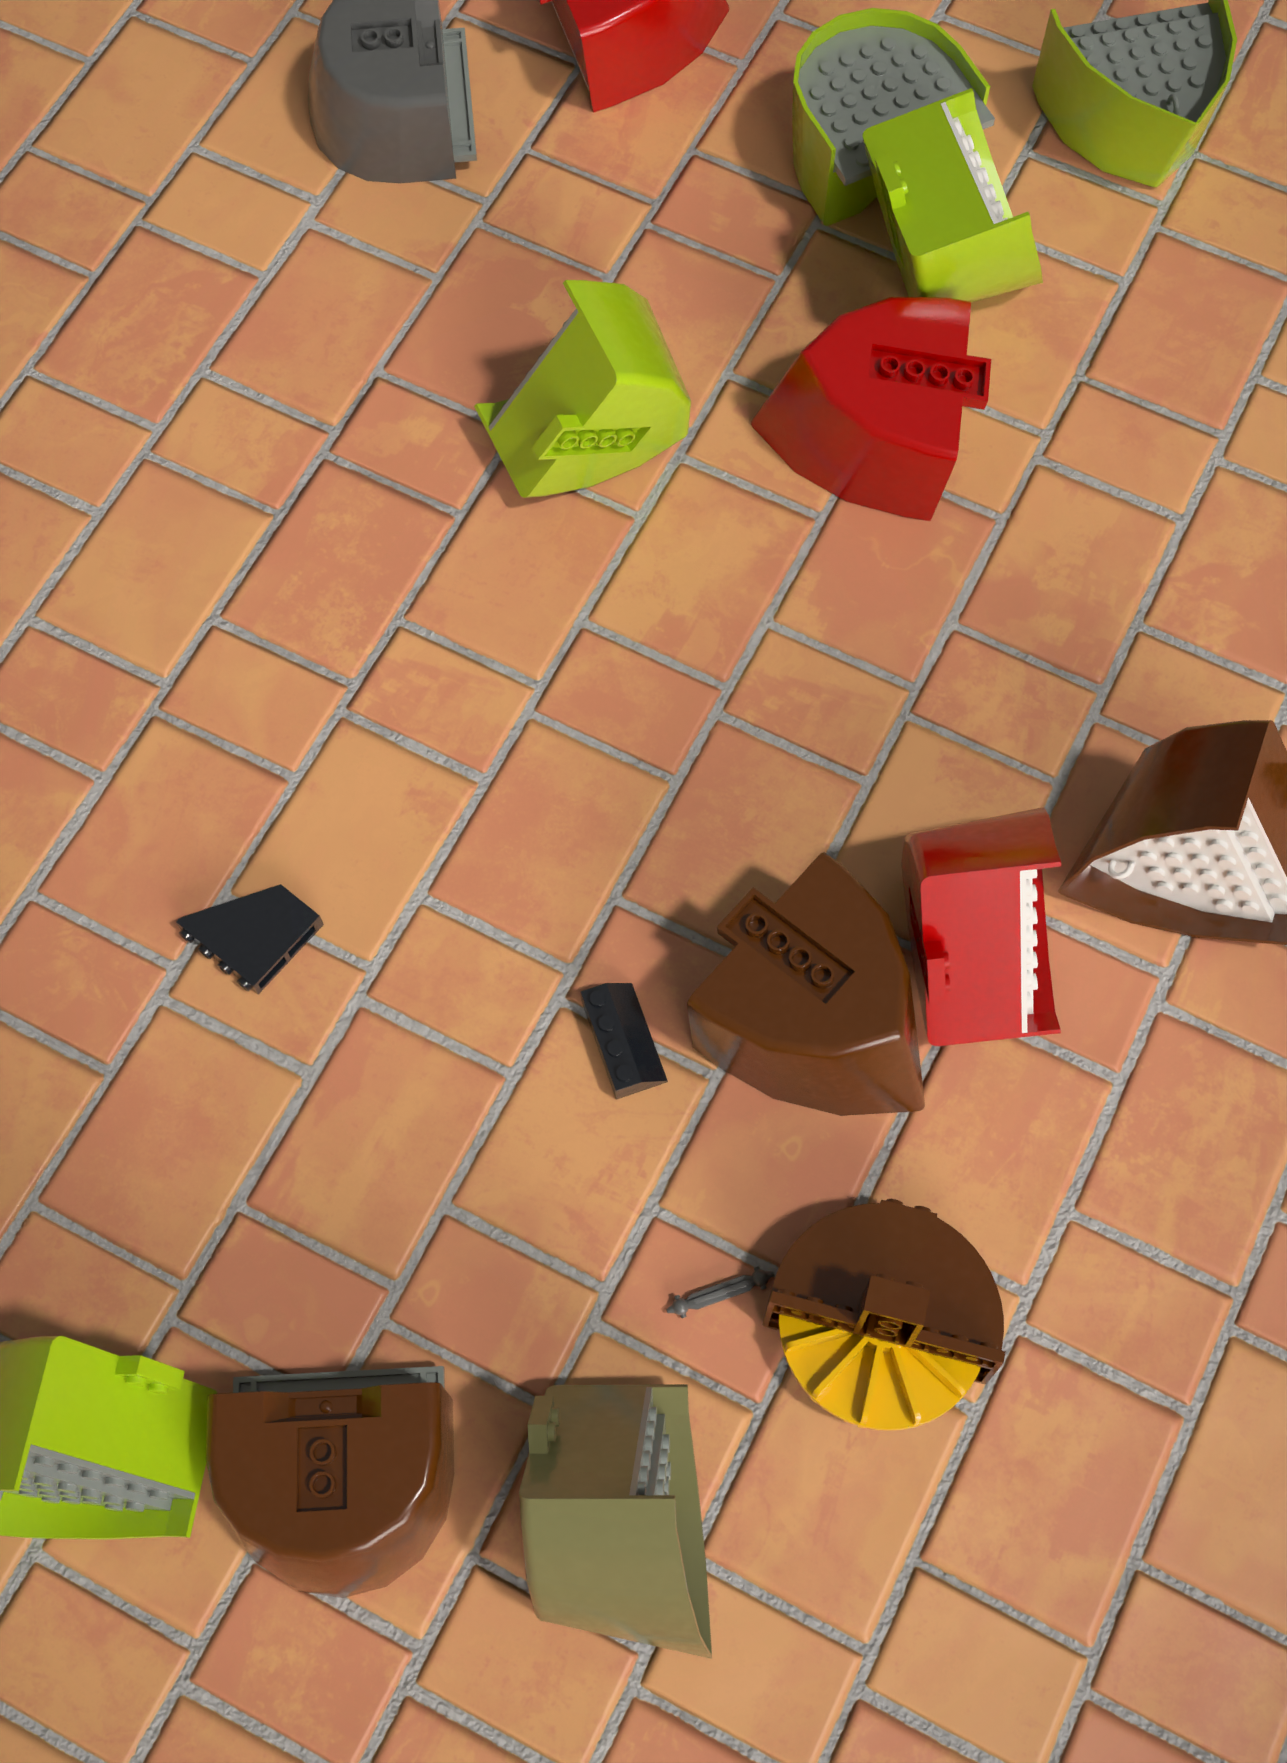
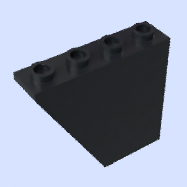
M281 884L181 917L176 921L181 929L179 934L190 944L193 941L200 946L198 950L210 960L214 957L219 962L217 966L228 976L233 973L239 978L237 983L248 992L252 989L258 995L324 925L320 915Z

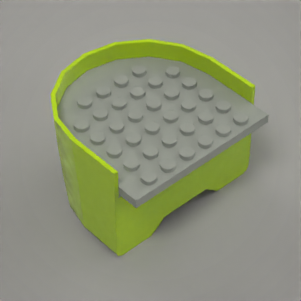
M879 8L841 14L814 30L797 53L793 79L792 106L793 164L803 194L825 226L861 213L877 197L862 136L867 128L970 88L974 91L976 110L982 129L994 125L995 118L986 106L990 85L962 46L938 24L908 11Z

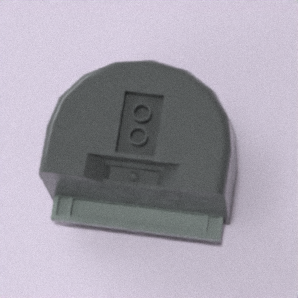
M333 0L320 20L308 81L307 100L310 123L318 148L338 169L366 181L412 183L456 179L455 162L477 161L465 27L442 28L439 0Z

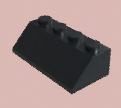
M605 983L581 991V1001L616 1100L667 1083V1077L633 984Z

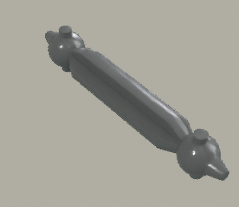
M757 1266L754 1268L755 1271L752 1276H738L691 1293L686 1299L676 1295L672 1305L666 1311L667 1313H675L680 1315L681 1318L687 1317L686 1312L688 1309L698 1310L748 1292L755 1285L761 1287V1290L767 1288L766 1284L774 1276L773 1271H764Z

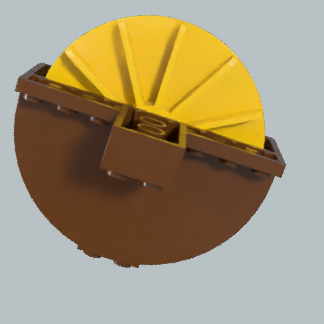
M881 1199L880 1203L851 1206L822 1218L808 1228L790 1247L781 1262L772 1286L762 1324L764 1327L779 1330L784 1357L794 1377L814 1403L816 1402L832 1415L857 1425L859 1428L890 1431L914 1428L942 1416L963 1398L974 1382L987 1384L1004 1363L1006 1351H1002L1004 1336L1002 1302L995 1280L984 1259L961 1233L939 1219L937 1213L931 1212L929 1208L924 1206H914V1208L905 1206L903 1202L896 1199Z

